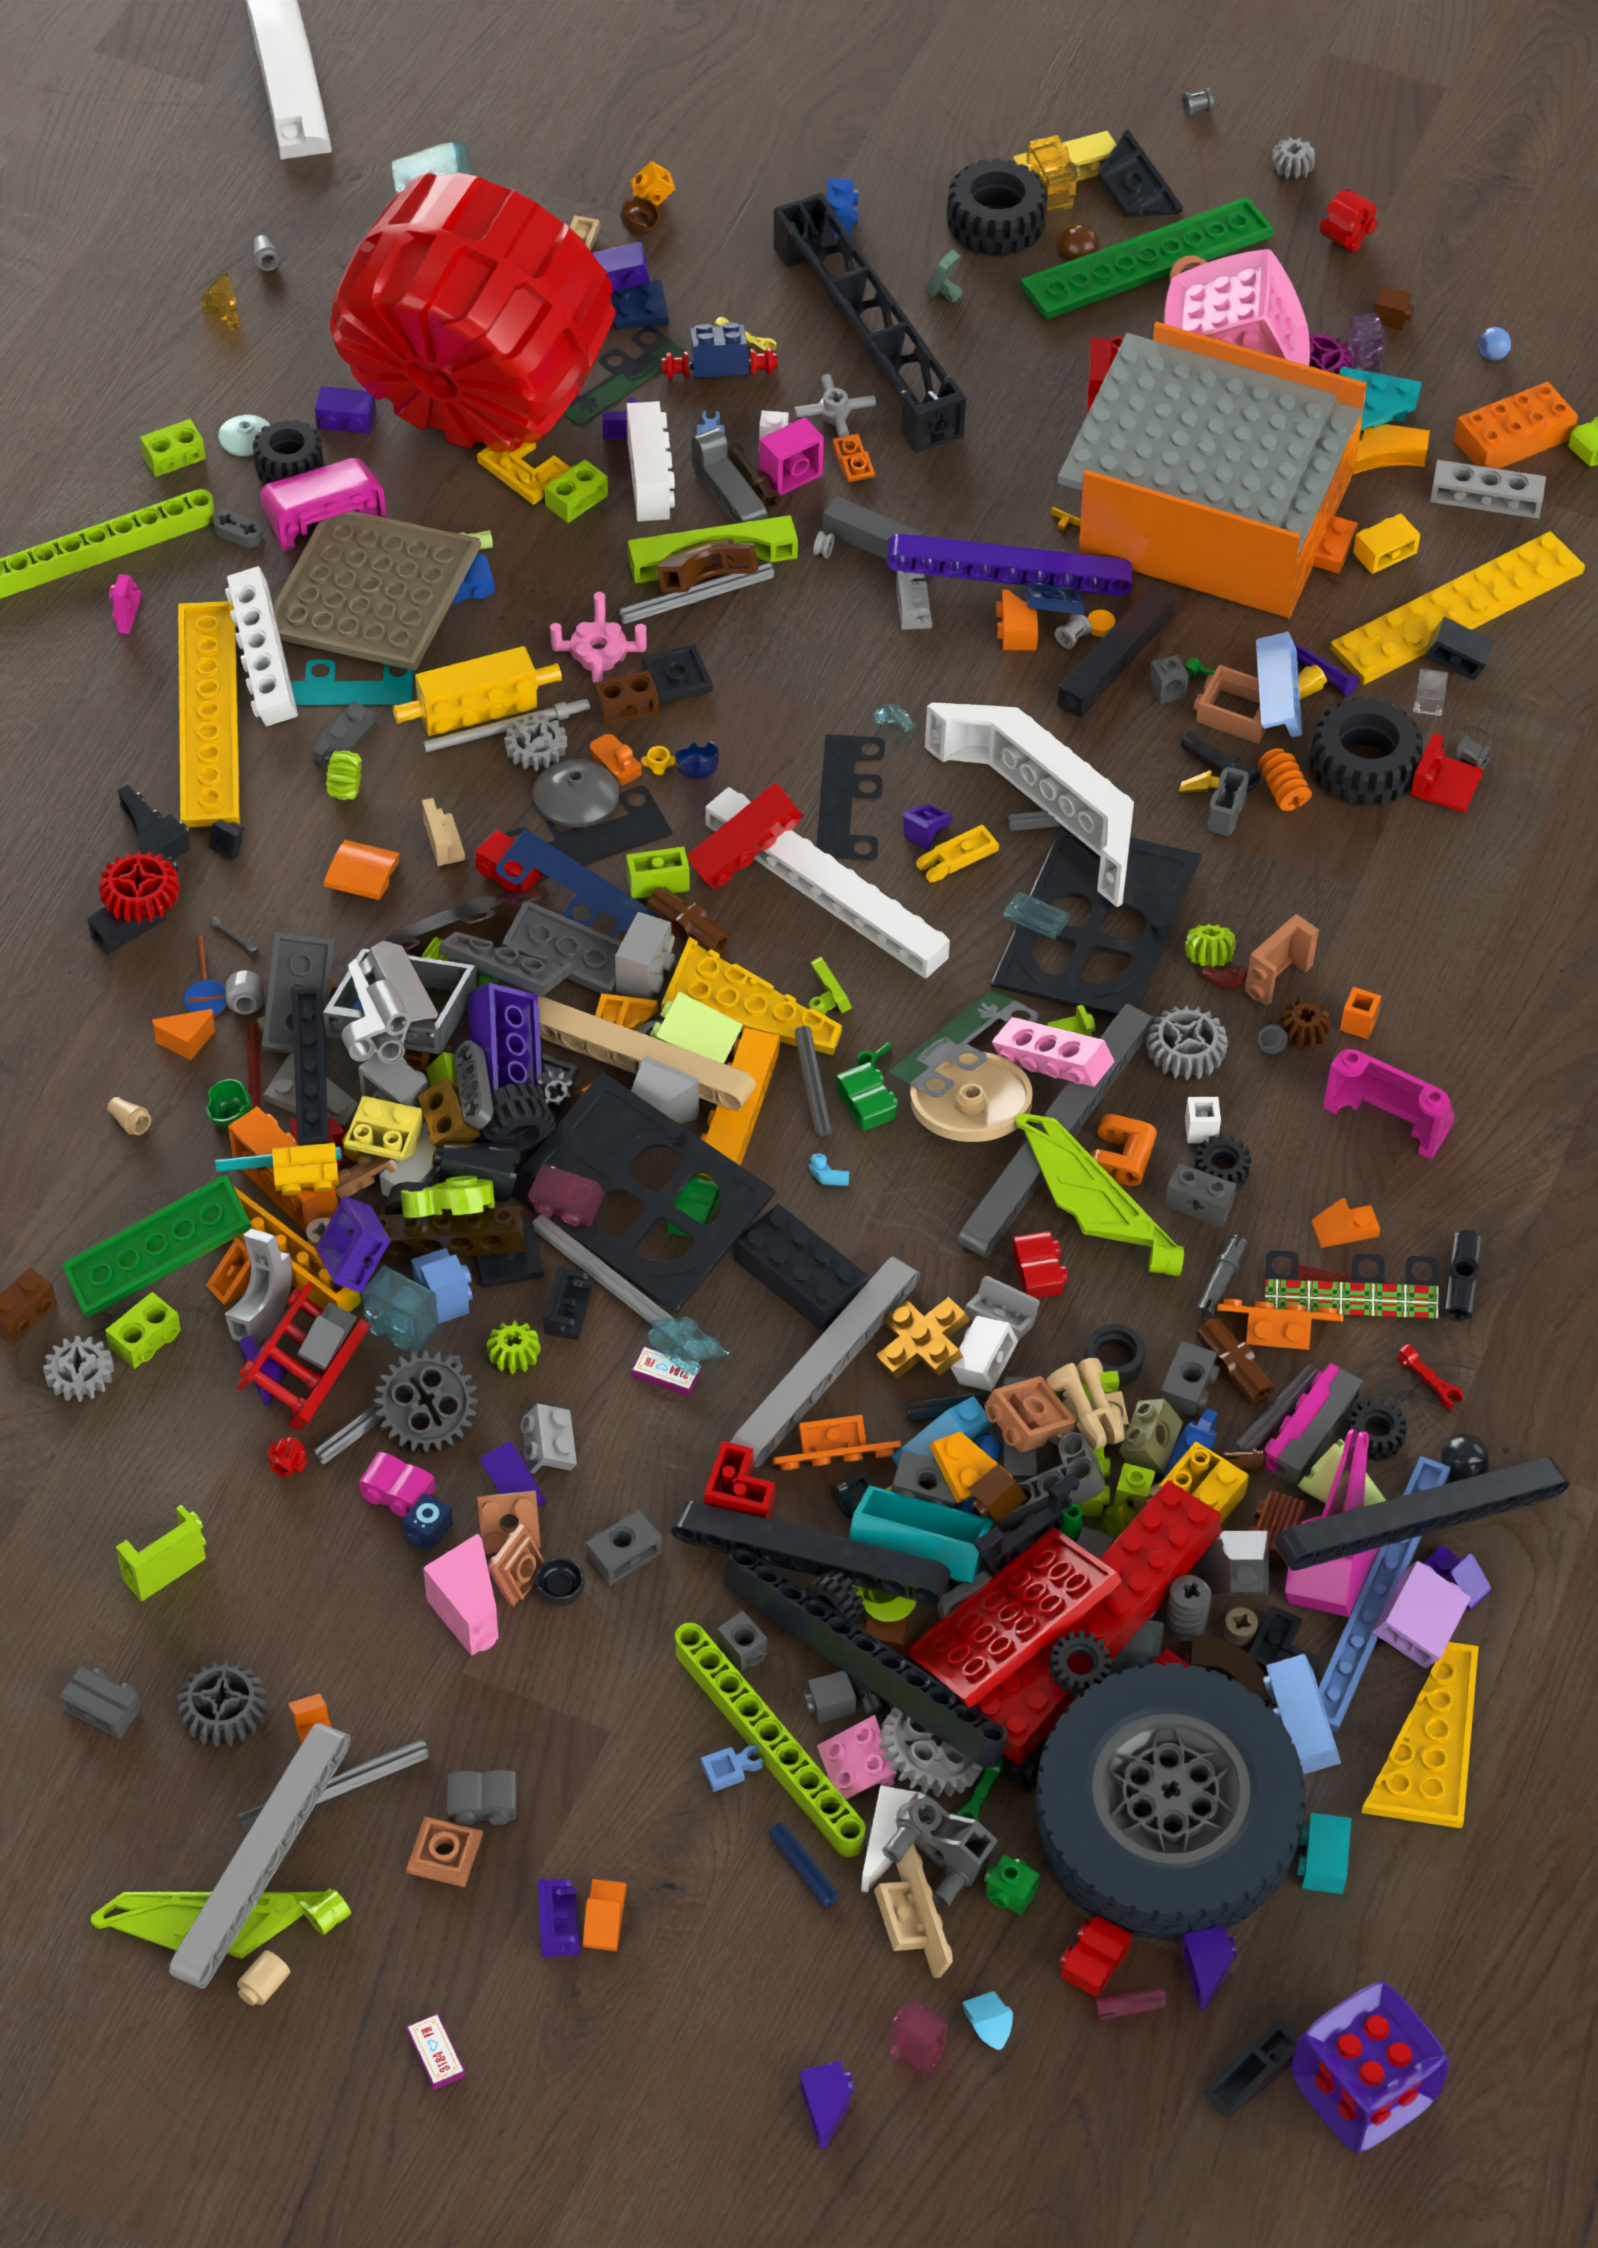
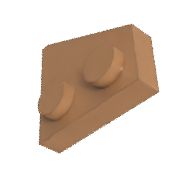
M364 1153L358 1158V1163L348 1170L346 1168L338 1172L339 1185L335 1186L336 1196L341 1200L343 1196L349 1197L360 1189L375 1182L373 1177L385 1168H387L390 1174L399 1168L392 1158Z

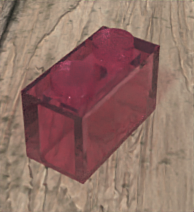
M542 1164L528 1194V1198L534 1205V1210L541 1215L551 1217L554 1214L574 1226H578L579 1223L591 1226L605 1193L597 1181Z
M913 1999L907 2008L901 2006L891 2020L893 2025L890 2039H892L891 2054L922 2077H925L945 2053L948 2022Z

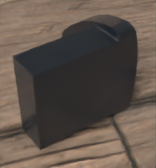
M864 1470L842 1482L831 1485L829 1490L839 1510L844 1516L851 1519L868 1486L876 1487V1485Z

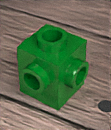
M1003 1855L998 1865L993 1863L985 1875L984 1881L987 1883L986 1897L997 1907L1002 1909L1008 1908L1022 1916L1038 1890L1040 1874L1030 1869L1029 1865L1024 1861Z

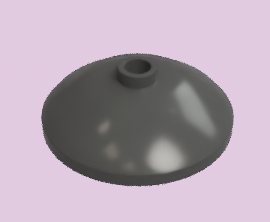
M569 759L549 766L537 777L533 787V800L539 813L554 824L571 828L587 827L603 821L615 810L620 796L616 777L605 766L585 759Z

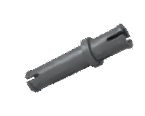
M1231 1234L1228 1237L1222 1254L1217 1256L1212 1276L1198 1305L1195 1307V1312L1198 1316H1201L1205 1307L1208 1308L1203 1317L1204 1319L1214 1317L1217 1304H1219L1231 1276L1236 1274L1240 1266L1238 1261L1247 1246V1241L1242 1237L1236 1247L1235 1243L1239 1237L1237 1234Z

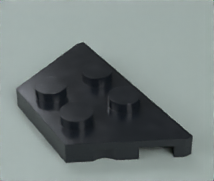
M1129 129L1125 130L1122 138L1099 170L1097 175L1099 180L1125 217L1181 213L1183 206Z

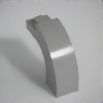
M251 1228L243 1235L251 1262L250 1282L244 1296L225 1313L233 1340L239 1341L240 1339L252 1336L257 1346L273 1330L285 1309L286 1300L289 1297L291 1288L292 1263L290 1254L279 1251L274 1235Z

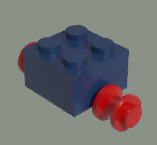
M734 322L725 323L723 326L699 324L696 327H690V362L688 352H684L682 357L673 358L671 352L666 353V358H661L662 375L667 374L668 380H672L674 374H683L685 379H689V368L690 371L693 370L694 377L748 375L749 365L751 376H755L757 370H766L768 375H772L773 369H778L777 353H772L771 348H767L765 354H756L754 349H749L748 357L744 325Z

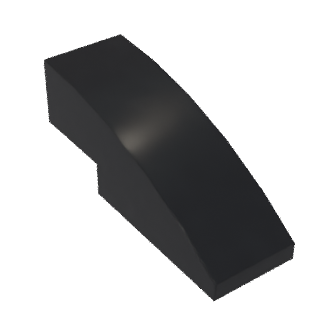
M1278 2019L1256 2043L1252 2041L1203 2092L1228 2117L1232 2116L1261 2093L1292 2064L1299 2039Z

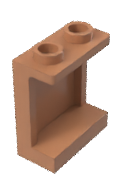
M1295 914L1251 953L1245 991L1249 996L1268 1006L1272 1002L1276 977L1291 963L1306 973L1313 966L1319 929Z

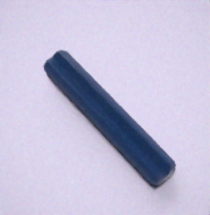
M782 1822L773 1826L769 1830V1837L824 1907H830L839 1900V1892L788 1827Z

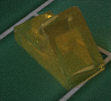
M228 272L222 273L201 295L203 314L220 313L221 320H227L229 330L239 329L238 311Z

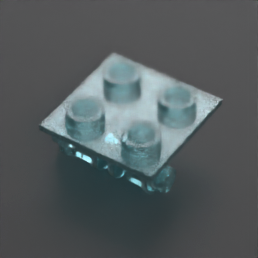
M683 1316L650 1322L654 1327L648 1333L650 1344L663 1353L664 1356H670V1361L676 1362L675 1365L686 1374L696 1375L701 1369V1365L698 1364L700 1360L728 1357L729 1355L720 1347L721 1343L716 1338L702 1332L698 1328V1323L689 1317Z

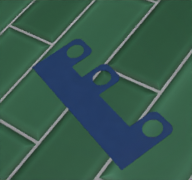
M526 829L522 831L496 866V872L500 876L516 885L524 881L533 867L576 894L564 910L566 918L590 927L601 911L618 921L608 935L614 939L618 932H628L637 912L656 918L660 917L636 899ZM508 861L519 862L523 868L522 874L517 877L509 876L504 870L505 863ZM578 904L586 905L591 911L590 918L585 921L576 919L572 913L573 907Z

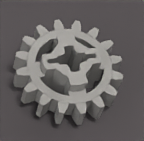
M534 714L532 720L523 716L522 723L514 721L513 729L507 728V737H505L507 756L513 757L515 765L523 762V769L528 768L529 765H533L534 770H538L539 765H544L547 769L549 762L558 763L559 756H565V748L567 747L565 728H559V721L557 720L550 723L549 716L547 715L543 720L539 719L537 714Z
M76 1336L73 1343H70L65 1338L63 1339L64 1346L62 1348L54 1345L52 1347L54 1355H46L47 1365L43 1366L47 1386L53 1387L56 1396L64 1392V1397L67 1401L71 1399L72 1395L77 1396L78 1402H82L83 1395L86 1394L93 1399L95 1398L94 1391L96 1389L104 1392V1382H112L111 1372H114V1365L109 1350H104L102 1342L94 1345L92 1337H88L85 1342H81L80 1337Z

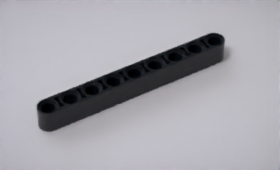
M691 1500L685 1501L682 1504L671 1528L672 1535L684 1543L730 1554L735 1549H746L771 1565L819 1577L827 1571L835 1570L836 1574L839 1572L844 1574V1580L849 1577L852 1580L851 1585L933 1605L940 1602L951 1576L950 1569L935 1560Z

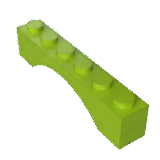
M791 515L628 540V561L634 582L636 584L659 580L656 567L665 558L682 549L718 540L733 539L734 544L754 543L756 557L768 562L798 558V538Z

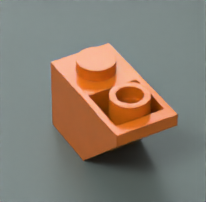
M1002 590L1001 601H996V618H1001V622H997V639H1002L1003 650H1037V610L1028 608L1026 602L1011 591Z

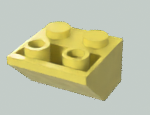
M362 1096L345 1139L344 1148L404 1161L415 1154L424 1131L422 1109Z

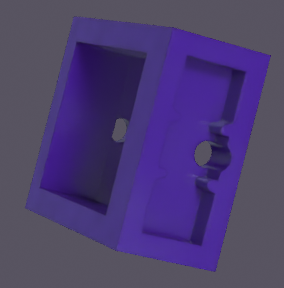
M343 1196L315 1249L335 1284L362 1293L391 1239L370 1205ZM353 1228V1231L348 1233L349 1229ZM370 1257L369 1261H363L364 1258Z

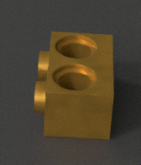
M445 1077L418 1095L422 1117L430 1130L428 1133L429 1139L436 1148H441L442 1143H470L481 1135L479 1129H475L464 1121L458 1084L453 1080Z

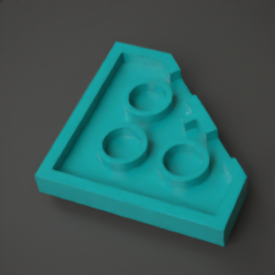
M1342 367L1341 376L1367 383L1360 433L1368 427L1376 428L1393 420L1394 415L1403 411L1408 413L1416 409L1422 382Z

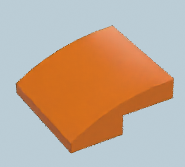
M344 840L329 867L323 887L379 900L389 887V877L399 864L400 853Z

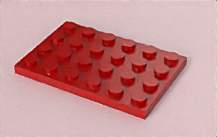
M1052 1527L994 1575L990 1581L971 1594L908 1646L904 1652L910 1661L950 1689L970 1709L975 1704L984 1700L986 1695L1001 1682L1008 1680L1012 1673L1025 1662L1033 1659L1049 1642L1058 1638L1073 1622L1086 1615L1088 1610L1102 1598L1110 1595L1114 1588L1123 1581L1115 1570Z

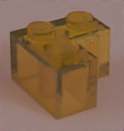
M1058 135L1029 142L1026 161L1031 170L1039 176V179L1041 178L1046 186L1048 196L1046 215L1072 208L1074 196L1077 194V178H1079L1080 174L1077 164L1073 163L1069 157L1067 146L1062 144Z

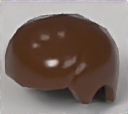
M635 196L629 201L627 199L624 200L620 218L623 226L630 233L644 235L658 227L660 213L657 206L649 199Z
M1084 224L1071 225L1062 233L1059 246L1065 258L1074 260L1096 252L1099 248V239L1091 227Z

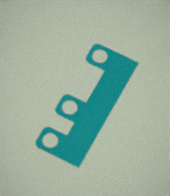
M310 660L306 663L305 681L290 682L296 705H350L353 701L361 705H396L412 702L413 670L407 669V673L404 676L395 677L389 672V668L392 665L384 664L383 681H335L334 661ZM317 664H325L329 667V673L324 677H315L311 673V669Z

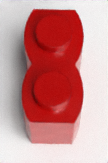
M1050 1231L1013 1237L1012 1252L1023 1293L1036 1299L1061 1295L1063 1293V1285L1068 1283L1066 1267L1064 1265L1060 1266L1058 1258L1061 1257L1058 1240H1053Z
M1098 1914L1091 1922L1086 1920L1076 1937L1080 1941L1074 1948L1069 1946L1060 1959L1059 1965L1063 1966L1061 1978L1097 1998L1128 1952L1133 1934Z

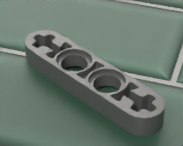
M467 1040L458 1047L454 1055L462 1115L464 1121L472 1127L482 1129L489 1123L493 1115V1103L483 1048Z

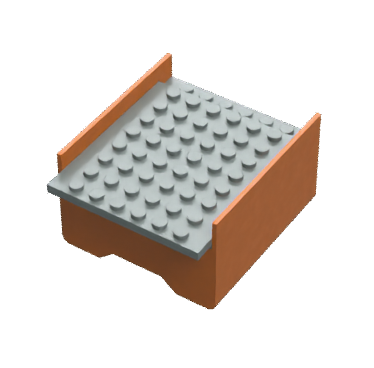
M1157 321L1154 324L1153 340L1126 333L1058 475V484L1082 490L1079 554L1126 559L1132 564V571L1290 619L1312 567L1315 566L1340 574L1357 534V522L1337 517L1335 514L1356 465L1367 383Z

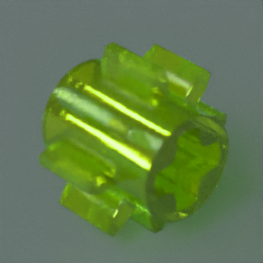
M1119 1502L1107 1507L1104 1510V1520L1100 1521L1103 1532L1111 1537L1114 1536L1116 1540L1139 1514L1138 1508L1128 1507L1126 1502Z

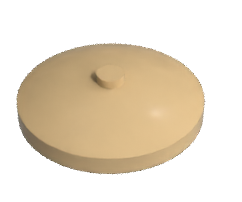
M965 1052L959 1056V1061L963 1064L971 1065L978 1061V1056L972 1052ZM983 1052L987 1055V1060L972 1071L964 1070L946 1060L935 1071L953 1080L954 1086L941 1097H932L911 1085V1108L917 1120L928 1130L939 1136L964 1142L993 1140L1005 1136L1018 1128L1015 1118L1019 1113L1030 1114L1032 1108V1086L1025 1072L1016 1064L991 1053ZM933 1078L926 1082V1087L931 1091H940L945 1088V1082L941 1079Z

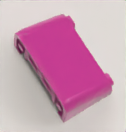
M349 458L292 477L270 482L260 491L261 506L282 551L296 548L294 542L296 536L300 533L302 536L307 535L306 525L353 510L387 518L383 488L379 480L364 462L358 458Z
M1354 1049L1341 1051L1330 1066L1323 1109L1336 1115L1339 1109L1344 1106H1351L1352 1109L1357 1111L1363 1100L1415 1124L1411 1136L1416 1139L1418 1138L1420 1141L1418 1154L1432 1160L1454 1122V1111L1446 1092Z

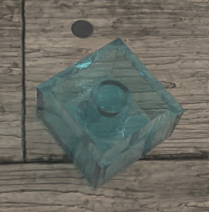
M385 1265L381 1267L362 1291L365 1321L371 1325L369 1331L377 1336L382 1335L392 1340L402 1350L408 1349L418 1355L439 1328L436 1293Z

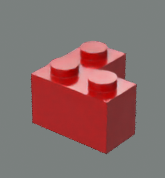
M722 1441L704 1493V1504L770 1520L775 1505L776 1483L751 1477L753 1471V1448Z

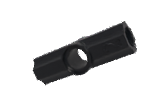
M1464 1229L1461 1232H1455L1444 1311V1315L1448 1316L1452 1321L1462 1322L1472 1317L1482 1237L1471 1230Z

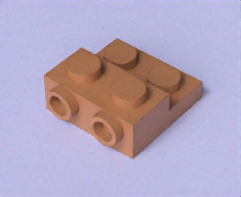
M1042 1376L994 1389L984 1406L987 1419L999 1425L1003 1431L1005 1442L1009 1446H1015L1019 1453L1044 1446L1049 1437L1072 1431L1077 1423L1076 1419L1054 1391L1049 1388Z

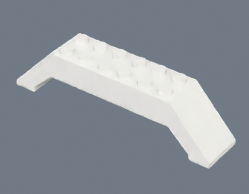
M934 702L927 705L925 748L943 763L953 760L989 764L1043 810L1048 811L1049 815L1054 816L1055 820L1101 857L1097 891L1116 907L1122 905L1134 801L1018 707Z

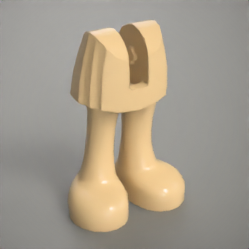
M1087 1358L1082 1360L1077 1367L1074 1363H1070L1059 1368L1046 1381L1049 1388L1053 1391L1066 1390L1080 1419L1077 1426L1089 1445L1096 1450L1105 1447L1106 1440L1109 1444L1113 1445L1124 1441L1125 1436L1120 1410L1116 1406L1110 1407L1102 1388L1100 1376L1103 1373V1366L1099 1359ZM1082 1384H1086L1093 1399L1096 1410H1093L1084 1392Z

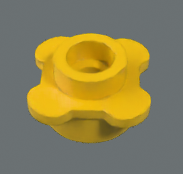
M654 746L648 750L647 756L642 758L641 763L643 766L652 769L655 775H663L669 766L676 764V758L670 756L667 748Z

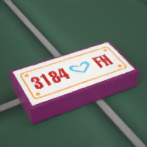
M643 1346L631 1370V1376L690 1396L702 1373V1366Z
M438 2013L406 2026L407 2034L433 2090L466 2077L464 2067Z

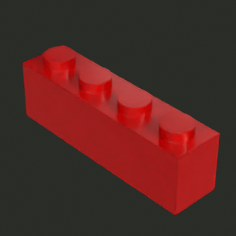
M775 782L687 855V859L702 879L715 890L717 887L726 885L730 881L731 876L740 868L749 866L753 862L754 857L762 850L772 847L777 838L785 831L795 828L804 815L788 794Z

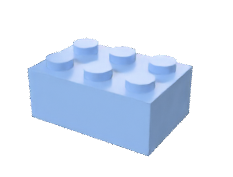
M1302 1654L1266 1665L1269 1676L1263 1677L1265 1686L1273 1704H1278V1707L1274 1708L1273 1711L1280 1718V1725L1284 1724L1292 1738L1291 1744L1294 1743L1303 1775L1340 1764L1341 1760L1316 1678L1306 1655Z

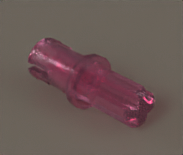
M1160 1987L1130 1993V1990H1125V1994L1095 1999L1100 2021L1130 2015L1132 2018L1135 2017V2013L1163 2008L1166 2005L1165 1993Z

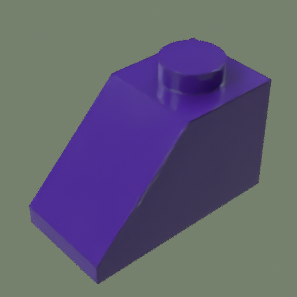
M1224 1926L1184 1933L1181 1949L1199 2010L1207 2009L1228 1976L1233 1958L1237 1957L1233 1937H1227Z
M840 2060L803 2070L799 2073V2087L819 2149L827 2147L850 2106V2093L855 2091L852 2076L849 2071H843Z

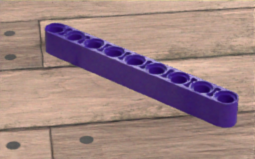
M895 534L888 539L887 564L894 571L1023 585V582L1028 581L1077 588L1078 592L1124 596L1132 591V564L1122 558L909 534Z

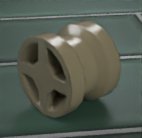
M1243 1607L1232 1609L1225 1619L1223 1629L1224 1640L1241 1649L1249 1647L1255 1640L1258 1627V1619L1255 1613Z

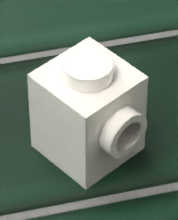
M1188 1097L1185 1114L1187 1143H1202L1204 1140L1209 1143V1137L1215 1136L1216 1140H1218L1221 1125L1218 1097Z

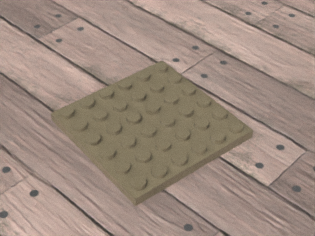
M350 511L319 521L273 605L280 639L290 643L416 671L481 547L480 538L356 511Z

